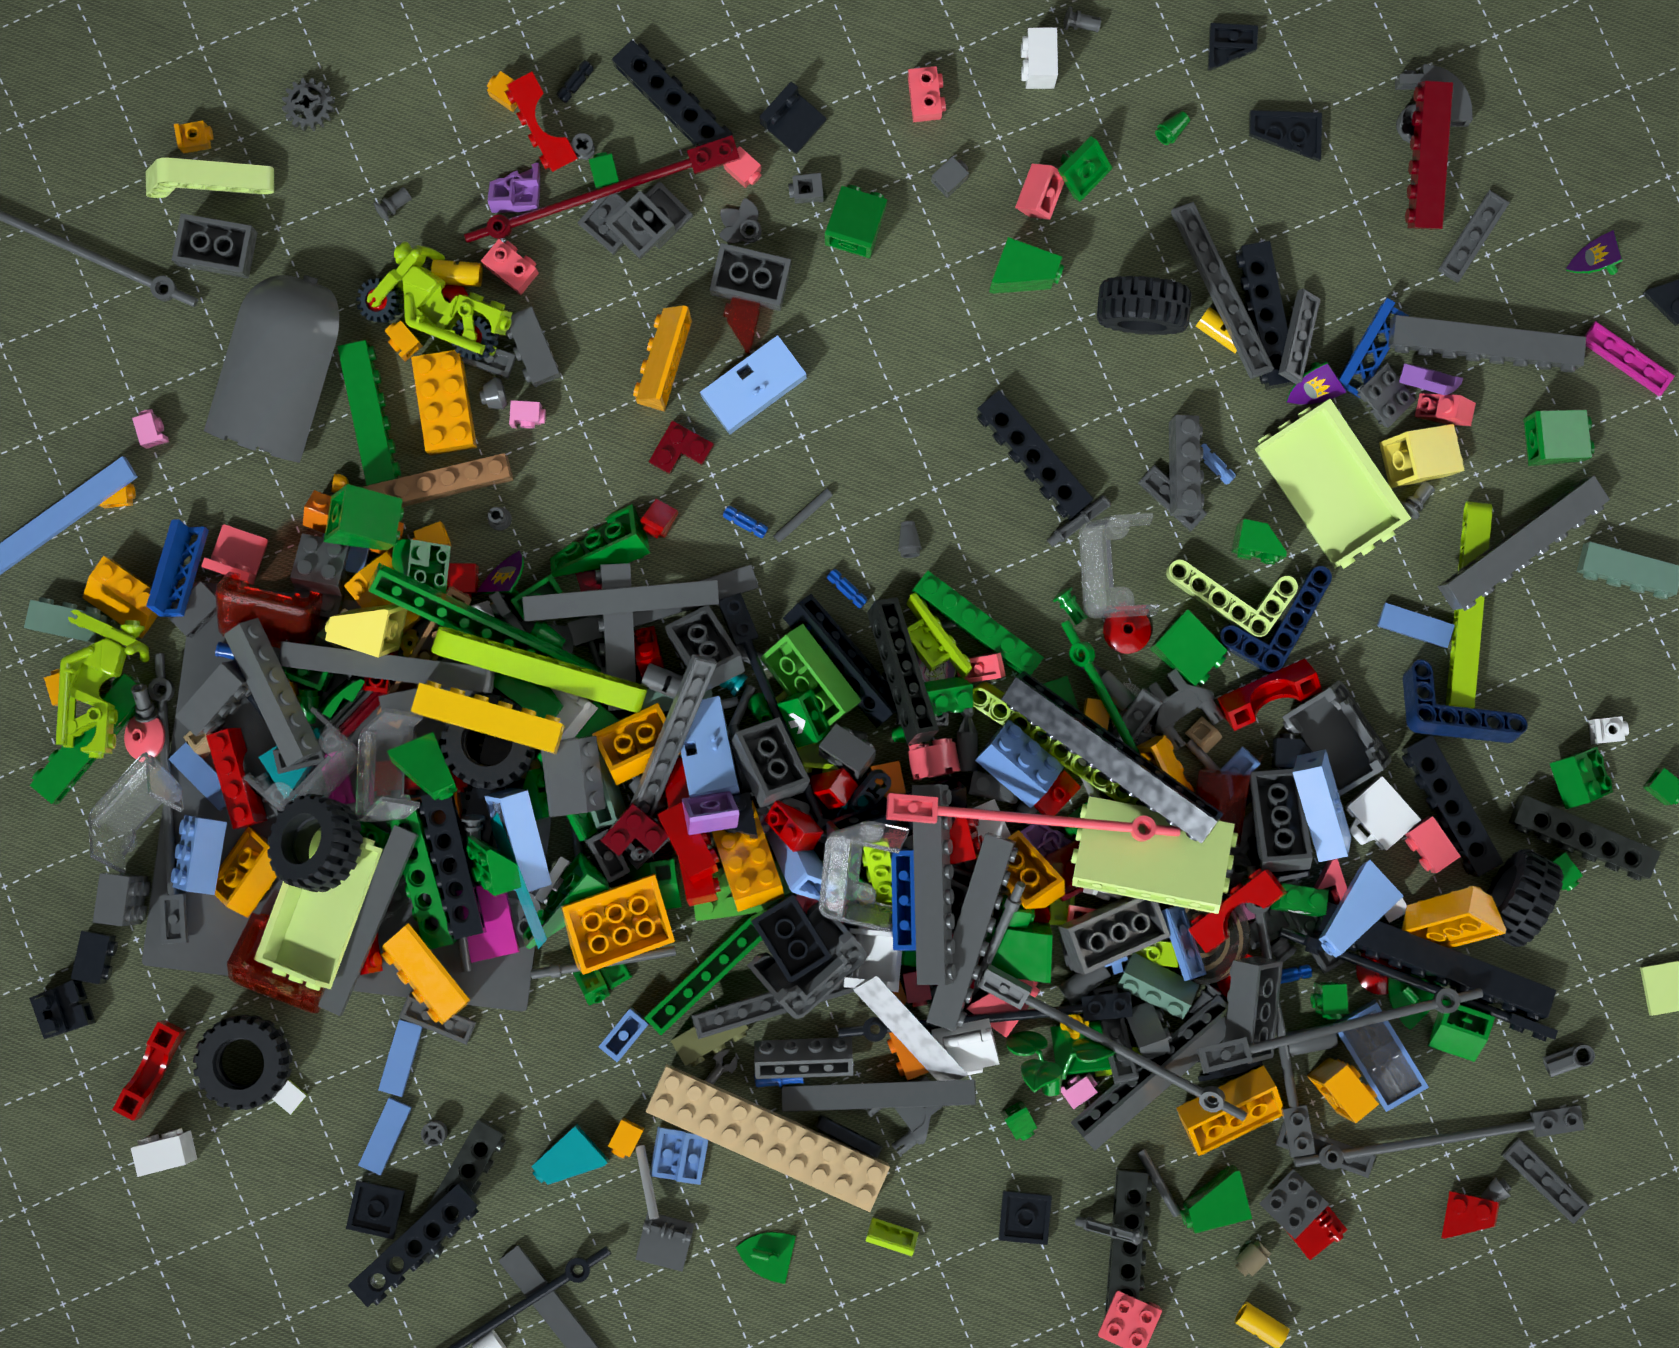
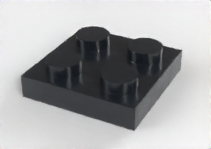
M358 1179L346 1229L394 1239L406 1190Z
M1003 1190L998 1240L1048 1245L1052 1195Z

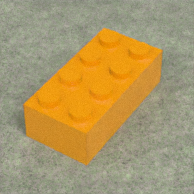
M451 350L411 357L425 451L429 455L477 448L465 366L461 354Z
M753 800L752 806L757 839L750 838L749 835L736 832V834L726 832L725 830L711 832L738 912L785 897L782 883Z
M1329 1057L1307 1075L1337 1114L1354 1123L1360 1121L1379 1105L1375 1100L1377 1094L1368 1084L1361 1083L1359 1080L1361 1074L1353 1065L1350 1066L1348 1063L1341 1062L1339 1059L1334 1060Z

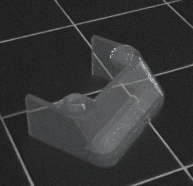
M1153 513L1113 515L1087 522L1080 528L1079 551L1083 609L1089 617L1108 618L1157 614L1159 604L1135 605L1134 595L1130 589L1114 587L1111 540L1124 538L1129 532V526L1150 525Z
M315 706L310 711L327 726L319 737V745L328 756L301 784L293 790L283 782H276L266 789L250 773L244 777L256 791L279 811H284L285 805L291 801L294 802L295 798L302 795L316 794L328 797L362 761L361 749Z
M385 708L362 729L358 743L355 814L358 817L357 821L377 822L406 819L420 807V802L412 801L409 795L404 794L405 774L391 762L387 751L416 739V732L413 731L414 726L423 719V716L413 712Z
M147 752L141 754L94 805L88 817L90 857L122 874L126 872L125 855L128 852H132L137 845L136 831L162 803L179 812H182L184 809L181 785L154 756Z
M866 821L832 832L825 843L819 899L820 913L828 919L890 932L893 926L892 906L876 902L875 889L867 883L859 882L862 847L866 846L899 854L909 829Z

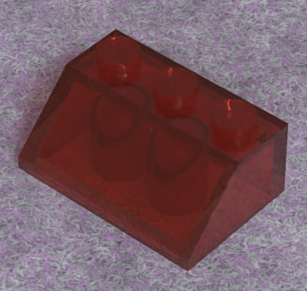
M1201 768L1198 775L1196 794L1223 813L1219 821L1235 824L1233 832L1238 833L1236 847H1240L1250 775Z

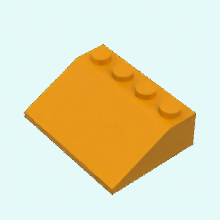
M687 306L663 308L662 314H657L654 328H657L655 337H650L647 351H650L648 360L644 359L642 362L640 373L643 374L641 383H636L633 393L637 404L665 412L692 323Z
M655 874L561 906L576 966L583 975L675 942Z

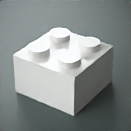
M1028 28L1027 35L1022 37L1021 58H1025V60H1023V67H1021V81H1026V89H1054L1058 76L1057 28Z
M182 1128L161 1134L162 1138L160 1139L159 1135L156 1134L138 1140V1145L131 1148L137 1177L186 1165L196 1160L197 1155L191 1130L183 1132Z

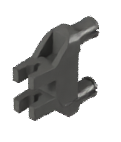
M1176 669L1166 676L1176 691L1174 694L1167 698L1157 682L1146 689L1163 701L1156 711L1154 731L1159 736L1165 735L1171 741L1174 748L1173 753L1186 744L1173 727L1175 726L1174 723L1197 707L1199 709L1202 708L1213 726L1225 718V715H1223L1213 700L1215 699L1214 693L1207 689L1187 685Z
M925 1075L924 1077H922V1078H921L920 1080H918L917 1082L930 1081V1080H929L928 1077ZM943 1106L895 1108L909 1127V1132L891 1144L895 1150L899 1148L897 1153L900 1157L917 1143L923 1145L926 1142L930 1117ZM882 1108L870 1109L867 1113L872 1117Z

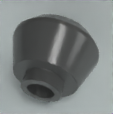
M494 377L483 385V390L479 391L482 404H487L488 408L504 409L507 406V398L501 379Z

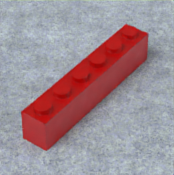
M677 758L665 787L669 808L681 803L682 798L690 797L682 758ZM706 832V835H707L709 841H707V842H705V843H706V845H707V847H708V846H711L712 843H711L710 833H709V832ZM679 859L686 900L689 906L718 900L717 892L721 891L718 877L714 878L712 874L692 884Z

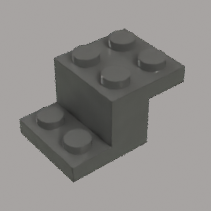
M659 181L645 195L639 191L606 223V226L641 259L654 246L660 249L693 217V214Z
M302 533L290 576L295 588L289 608L290 614L327 621L331 616L340 614L346 592L344 585L349 580L345 566L350 546L324 542V537Z

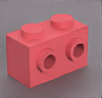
M937 66L908 69L913 122L940 120L942 112L946 111L945 97H940L939 88H943L942 73H937Z
M1031 164L1015 208L1030 218L1050 220L1064 185V180L1059 174L1058 169L1052 165Z
M498 239L481 262L485 268L518 294L522 295L539 274L535 268L537 264L525 255L522 258L517 254L518 249L509 241L503 243Z
M1433 816L1426 817L1405 834L1407 837L1405 839L1406 844L1413 852L1417 851L1421 857L1419 862L1427 872L1430 870L1431 873H1438L1461 857Z

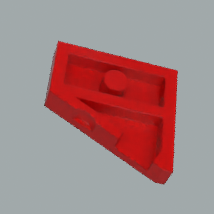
M1449 1191L1441 1238L1446 1239L1495 1227L1500 1202Z

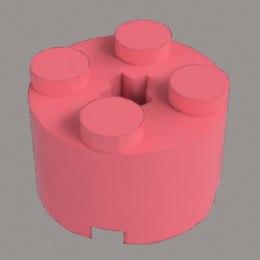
M952 738L932 741L933 746H929V743L909 746L908 757L913 781L922 780L921 778L924 777L933 778L961 771L955 742H952Z

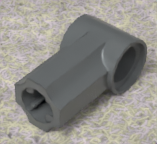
M1577 1042L1568 1048L1543 1056L1542 1058L1549 1076L1554 1077L1581 1066L1591 1065L1595 1059V1052L1590 1046ZM1585 1048L1587 1053L1585 1059L1578 1061L1576 1058L1577 1051Z

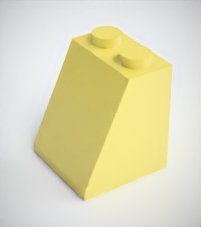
M1454 424L1407 431L1379 442L1391 489L1443 478L1465 471Z
M396 604L352 609L331 616L325 626V632H327L325 640L379 658L399 650L408 610Z

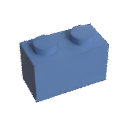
M631 1007L599 1045V1048L618 1062L647 1028L649 1023L644 1019L645 1017Z

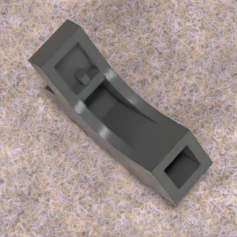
M1423 64L1419 74L1416 71L1408 70L1402 72L1396 78L1395 90H1415L1418 83L1423 81L1453 82L1450 127H1467L1472 122V103L1469 93L1463 83L1448 70L1435 65Z

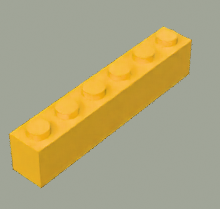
M428 680L426 684L419 683L411 708V712L414 714L557 754L565 725L559 723L560 718L547 714L545 719L537 717L536 711L522 708L521 712L513 710L512 704L498 701L497 705L488 702L489 698L475 694L474 698L464 696L465 691L451 687L450 691L440 689L441 684Z

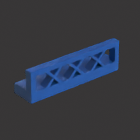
M1389 298L1382 302L1338 378L1345 390L1358 398H1361L1357 395L1358 391L1348 383L1353 375L1361 374L1362 381L1366 384L1379 368L1390 349L1388 348L1390 328H1387L1385 321L1389 313L1395 316H1409L1393 307L1395 302ZM1384 333L1387 341L1386 345L1375 349L1373 340L1377 334ZM1372 353L1375 364L1373 367L1364 369L1362 359L1365 355ZM1370 371L1369 374H1368V376H1367V378H1366L1365 372Z
M180 519L171 520L146 605L158 616L181 617L185 615L209 531L206 527H188ZM198 535L197 541L190 546L191 536ZM192 555L191 562L184 567V560ZM185 576V583L180 588H177L178 581ZM179 598L180 601L177 609H170L172 603Z

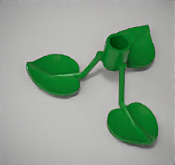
M1021 1031L1010 1035L1006 1041L1008 1050L1015 1055L1030 1056L1034 1053L1038 1055L1039 1060L1030 1059L1021 1065V1074L1025 1083L1034 1093L1042 1088V1093L1047 1096H1057L1061 1093L1062 1080L1066 1079V1073L1074 1057L1080 1062L1089 1063L1100 1061L1116 1054V1052L1088 1037L1081 1038L1072 1044L1074 1051L1070 1053L1062 1071L1058 1064L1044 1061L1041 1050L1048 1047V1041L1040 1033Z

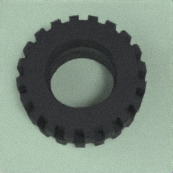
M1117 276L1115 278H1107L1099 287L1096 318L1100 325L1126 333L1148 335L1182 333L1189 325L1192 293L1188 286L1182 285L1180 282L1157 277Z
M492 694L491 696H485L489 698V703L497 705L498 701L512 704L513 710L520 712L522 710L520 706L507 698ZM444 723L446 728L441 733V739H443L441 750L445 755V762L456 777L473 787L487 790L509 787V784L522 779L521 776L530 770V764L536 758V748L512 742L511 751L502 762L495 765L480 764L471 757L467 749V738L471 730Z
M316 794L297 797L294 799V802L291 801L284 806L285 810L278 813L276 823H273L270 830H272L271 836H268L267 842L270 845V849L267 850L268 858L271 859L269 863L276 876L283 880L284 883L311 892H326L331 888L334 889L341 884L340 881H345L350 876L349 872L355 869L357 857H360L362 852L360 849V844L363 843V836L360 834V831H362L361 824L357 821L358 817L355 812L344 803ZM321 827L319 847L315 854L309 858L311 840Z
M1521 849L1513 853L1512 857L1505 861L1504 866L1499 869L1497 876L1494 877L1490 888L1487 890V894L1492 896L1506 927L1505 934L1494 937L1511 946L1520 947L1527 945V942H1531L1534 936L1538 935L1542 926L1548 921L1549 915L1553 912L1563 886L1562 880L1564 875L1558 864L1530 849Z
M239 1015L214 1024V1027L208 1029L203 1034V1040L198 1041L196 1046L198 1053L193 1056V1063H196L197 1069L193 1070L194 1077H199L200 1083L197 1085L200 1090L205 1089L207 1092L205 1096L210 1101H217L218 1106L222 1108L230 1107V1110L237 1111L240 1109H252L272 1100L286 1084L285 1080L290 1076L292 1070L289 1068V1064L293 1062L292 1055H289L288 1048L291 1047L289 1041L285 1042L282 1036L285 1034L282 1030H277L274 1027L275 1024L270 1020H262V1017L256 1015ZM238 1039H247L255 1043L261 1050L264 1058V1069L261 1077L249 1085H238L231 1081L225 1074L222 1065L225 1048L231 1042Z

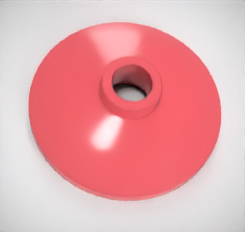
M133 717L128 722L125 729L124 742L129 754L137 760L148 761L155 758L161 752L165 742V729L158 717L144 723L137 722L135 717Z

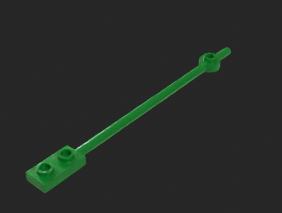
M1070 620L1063 622L1061 626L1072 644L1069 651L1071 661L1078 667H1084L1123 742L1141 754L1092 663L1095 658L1094 648L1090 643L1080 641Z

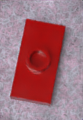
M1064 770L1058 775L1048 792L1034 807L1042 815L1055 816L1081 787Z

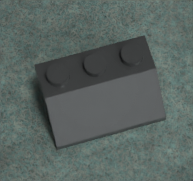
M596 736L563 739L560 741L557 754L541 750L550 817L606 809Z

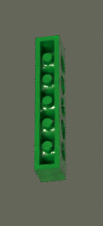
M418 799L386 809L385 820L391 830H393L394 825L403 827L404 823H408L411 826L412 832L419 834L414 845L418 850V857L410 854L402 875L405 876L407 883L405 885L406 894L412 900L413 918L419 925V937L429 949L454 944L458 939L455 940L454 935L450 936L448 932L447 922L450 921L448 911L444 912L441 898L444 897L443 889L439 888L436 882L435 874L439 872L437 864H433L430 857V850L433 847L431 840H427L424 826H427L425 816L420 814L418 802H421V800ZM417 870H421L424 873V881L417 877ZM424 893L430 895L432 899L431 904L424 901ZM430 917L437 919L438 927L431 925Z

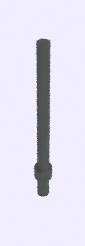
M1017 881L1012 894L1005 901V910L980 964L981 970L978 979L975 980L971 1001H975L980 990L977 986L989 964L991 965L1014 912H1017L1020 907V898L1026 887V884L1021 881Z
M675 946L653 949L609 966L677 955ZM576 962L562 965L560 963L549 964V967L531 969L532 979L549 976L551 978L562 977V974L579 972L580 970L576 966Z

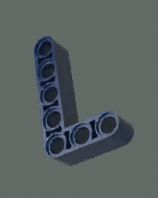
M1318 566L1309 571L1268 644L1233 625L1221 629L1217 635V640L1231 653L1267 673L1281 669L1331 582L1332 574L1330 570L1324 566ZM1315 572L1323 574V584H1318L1314 581L1313 576ZM1303 593H1309L1312 596L1313 601L1311 605L1303 603ZM1292 613L1300 616L1301 622L1299 626H1295L1290 622V615ZM1226 631L1234 633L1235 641L1233 643H1227L1224 640V633ZM1280 634L1288 637L1289 644L1287 647H1283L1278 643V636ZM1247 643H1252L1256 647V653L1253 656L1248 655L1245 651ZM1268 655L1276 657L1277 665L1275 668L1267 665L1266 657Z
M1416 660L1403 674L1406 722L1409 729L1413 732L1513 743L1527 730V720L1517 713L1436 704L1432 666L1425 660Z

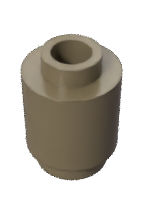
M1256 1240L1254 1244L1250 1243L1235 1258L1238 1262L1235 1267L1245 1277L1248 1274L1253 1277L1269 1261L1267 1258L1271 1253Z

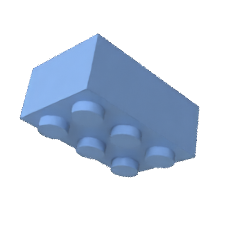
M1010 720L992 736L975 760L1030 808L1048 792L1064 768L1056 758L1052 757Z
M185 815L184 820H181L179 826V834H182L181 841L175 849L177 864L171 873V882L174 888L187 892L215 895L227 822Z

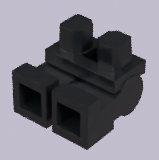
M71 980L29 998L44 1039L96 1023L89 1002L80 1005L78 1003L88 999L80 980Z

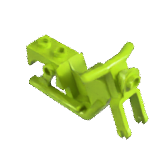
M75 609L70 612L77 615L78 618L68 617L72 624L106 638L66 655L60 662L56 745L74 748L75 736H81L85 731L96 727V733L92 742L85 747H81V752L89 754V758H104V754H112V749L116 747V735L113 734L114 724L117 723L118 714L114 705L100 697L99 689L106 680L121 676L127 654L132 655L139 652L142 662L146 663L149 661V647L135 640L145 630V626H141L140 621L126 620L125 625H120L121 630ZM77 700L93 706L88 709L86 714L76 718Z

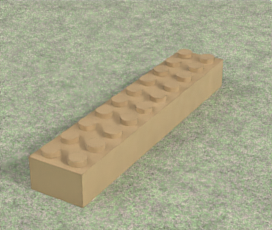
M666 1064L646 1108V1112L868 1212H871L890 1169L889 1164L885 1161Z

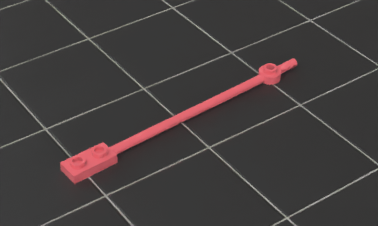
M894 793L887 795L886 820L935 824L937 816L1130 832L1134 839L1141 842L1151 839L1154 835L1180 836L1179 827L1156 825L1152 818L1144 815L1137 817L1131 823L938 806V797ZM1140 825L1145 828V833L1139 832L1138 827Z

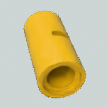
M432 261L431 272L444 280L446 285L481 287L482 263L460 261L456 265V261Z
M1209 307L1195 327L1233 353H1236L1237 350L1219 313Z
M1245 1302L1234 1320V1323L1253 1335H1257L1259 1339L1274 1348L1282 1346L1290 1330L1287 1326L1249 1302Z

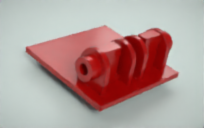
M1327 1206L1296 1239L1291 1235L1290 1237L1306 1257L1311 1260L1333 1241H1340L1344 1237L1343 1233L1347 1231V1228L1331 1208Z

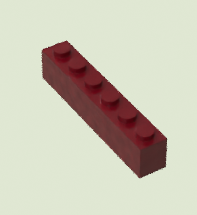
M1423 81L1419 82L1414 90L1416 111L1412 115V125L1415 127L1414 135L1410 141L1413 156L1408 167L1409 174H1411V184L1407 187L1409 208H1407L1405 213V221L1408 223L1407 228L1443 229L1453 82Z

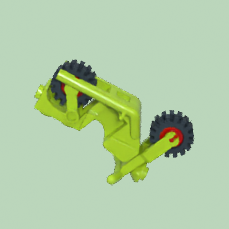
M406 241L401 243V245H397L394 251V258H396V263L399 264L397 269L391 270L384 279L375 278L368 280L369 283L362 284L364 289H359L357 292L361 294V297H356V301H360L357 308L362 310L361 315L366 316L367 320L383 323L389 322L388 320L393 321L396 319L394 316H399L401 313L398 309L403 308L404 305L405 322L408 326L452 343L453 347H457L455 351L461 354L463 358L481 360L483 357L494 356L496 353L494 345H498L495 337H498V334L505 335L511 325L513 312L505 310V305L493 300H491L490 304L484 302V297L473 292H470L469 296L459 294L450 303L447 302L442 294V289L446 285L445 281L428 269L421 267L426 257L432 260H445V256L430 247L416 245L412 249Z

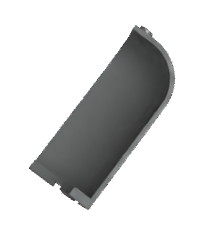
M276 275L261 281L246 295L235 322L204 428L205 432L223 440L229 438L238 442L237 445L254 451L259 447V450L269 452L271 456L300 463L339 330L337 300L329 288L317 283V278L304 275L303 279L290 275Z

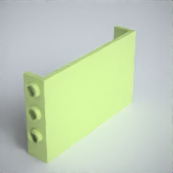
M1329 399L1313 410L1310 407L1298 414L1300 419L1294 423L1288 420L1279 426L1280 432L1274 436H1271L1269 433L1259 439L1260 445L1255 448V451L1333 567L1337 568L1341 565L1344 569L1356 561L1353 557L1361 552L1364 556L1376 548L1373 544L1381 539L1385 542L1396 535L1393 530L1410 520L1411 517L1332 400Z
M1089 796L1088 804L1082 805L1080 818L1131 823L1137 817L1144 815L1152 818L1156 825L1172 826L1166 821L1164 816L1158 812L1151 811L1147 807ZM1219 821L1202 844L1191 840L1182 829H1180L1179 837L1154 835L1151 839L1141 842L1134 839L1130 832L1078 828L1076 841H1080L1079 849L1074 848L1071 863L1076 864L1072 886L1219 914L1223 892L1228 893L1230 878H1226L1227 870H1232L1234 856L1229 854L1230 848L1236 847L1238 833L1233 832L1235 824ZM1140 825L1138 827L1139 832L1145 833V828Z
M321 827L311 840L309 858L315 854L319 847ZM363 837V843L360 844L362 852L360 857H357L355 869L349 872L350 876L345 881H340L341 884L334 889L331 888L326 892H311L288 885L283 881L254 960L272 967V972L284 977H286V974H289V980L301 984L303 981H306L305 986L317 991H320L321 987L331 989L383 849L374 846V840Z

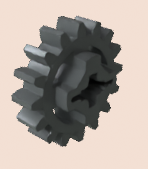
M301 78L300 85L292 82L294 89L286 88L289 96L282 97L283 102L287 104L282 107V110L287 113L285 116L287 120L292 121V125L295 128L301 124L303 131H306L308 126L313 131H316L317 124L322 128L325 127L323 120L331 121L328 113L335 112V109L330 105L335 103L333 97H330L331 91L329 88L324 89L325 85L321 81L316 85L314 78H311L309 83L304 78ZM311 90L318 92L322 96L313 95L311 93ZM311 101L312 103L309 104V108H306L307 102ZM295 113H298V115L304 114L306 119L298 117Z

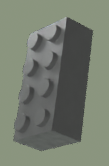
M1293 769L1251 772L1249 789L1260 869L1262 872L1267 869L1271 872L1309 870L1313 859L1309 829L1294 779Z
M1128 896L1058 926L1074 972L1084 975L1170 937L1158 902Z
M1261 956L1233 960L1230 967L1231 983L1227 994L1229 1003L1228 1012L1225 1016L1226 1032L1223 1043L1247 1037L1248 1044L1275 1038L1283 961ZM1274 1049L1251 1054L1253 1062L1248 1064L1273 1058Z

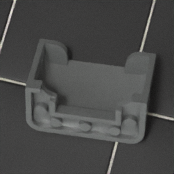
M1340 680L1282 716L1286 730L1289 733L1300 734L1313 752L1326 749L1339 796L1383 771L1392 761L1383 742L1346 686Z
M822 901L812 905L807 911V916L830 951L832 958L792 983L788 982L777 962L769 953L757 954L747 965L775 999L795 1019L802 1018L836 989L844 981L845 977H849L867 958L866 950Z

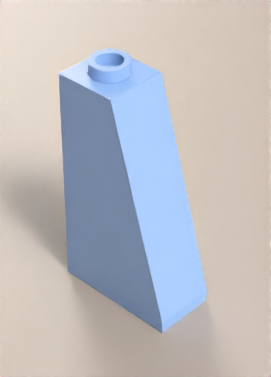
M772 828L766 833L791 892L822 901L837 886L814 849L793 852Z
M1371 860L1360 866L1319 938L1324 951L1335 958L1343 954L1404 897Z

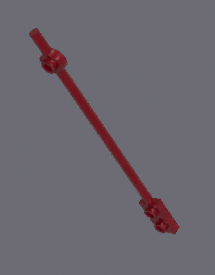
M731 135L687 150L688 159L510 219L503 215H494L488 220L486 227L465 233V240L469 243L490 235L495 239L502 240L511 234L514 227L689 168H693L696 175L740 160L734 138ZM498 222L502 223L500 231L495 230V225Z

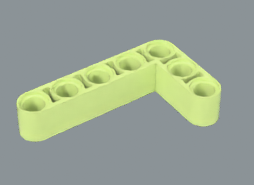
M158 158L146 170V196L165 198L175 188L272 194L274 193V168L263 165Z
M1184 560L1174 561L1166 570L1167 578L1173 584L1232 625L1257 639L1265 636L1270 631L1298 589V584L1293 577H1281L1272 585L1255 610ZM1174 566H1181L1184 569V576L1182 578L1173 575L1172 569ZM1199 579L1203 582V591L1198 592L1193 589V580ZM1281 582H1287L1290 585L1291 590L1289 594H1284L1280 591ZM1214 593H1219L1223 596L1224 602L1221 606L1213 603L1212 596ZM1268 601L1276 604L1277 611L1275 614H1271L1266 610V603ZM1234 607H1239L1243 610L1244 616L1242 619L1233 617L1232 610ZM1254 621L1262 623V633L1253 631L1252 624Z

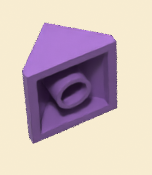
M730 791L682 798L688 835L737 828L739 809Z

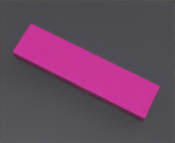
M1596 321L1584 336L1586 337V346L1657 396H1661L1675 377V375Z

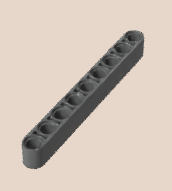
M281 641L279 662L284 667L417 684H426L428 680L441 684V687L493 693L495 672L473 665L395 655H384L378 658L355 650Z

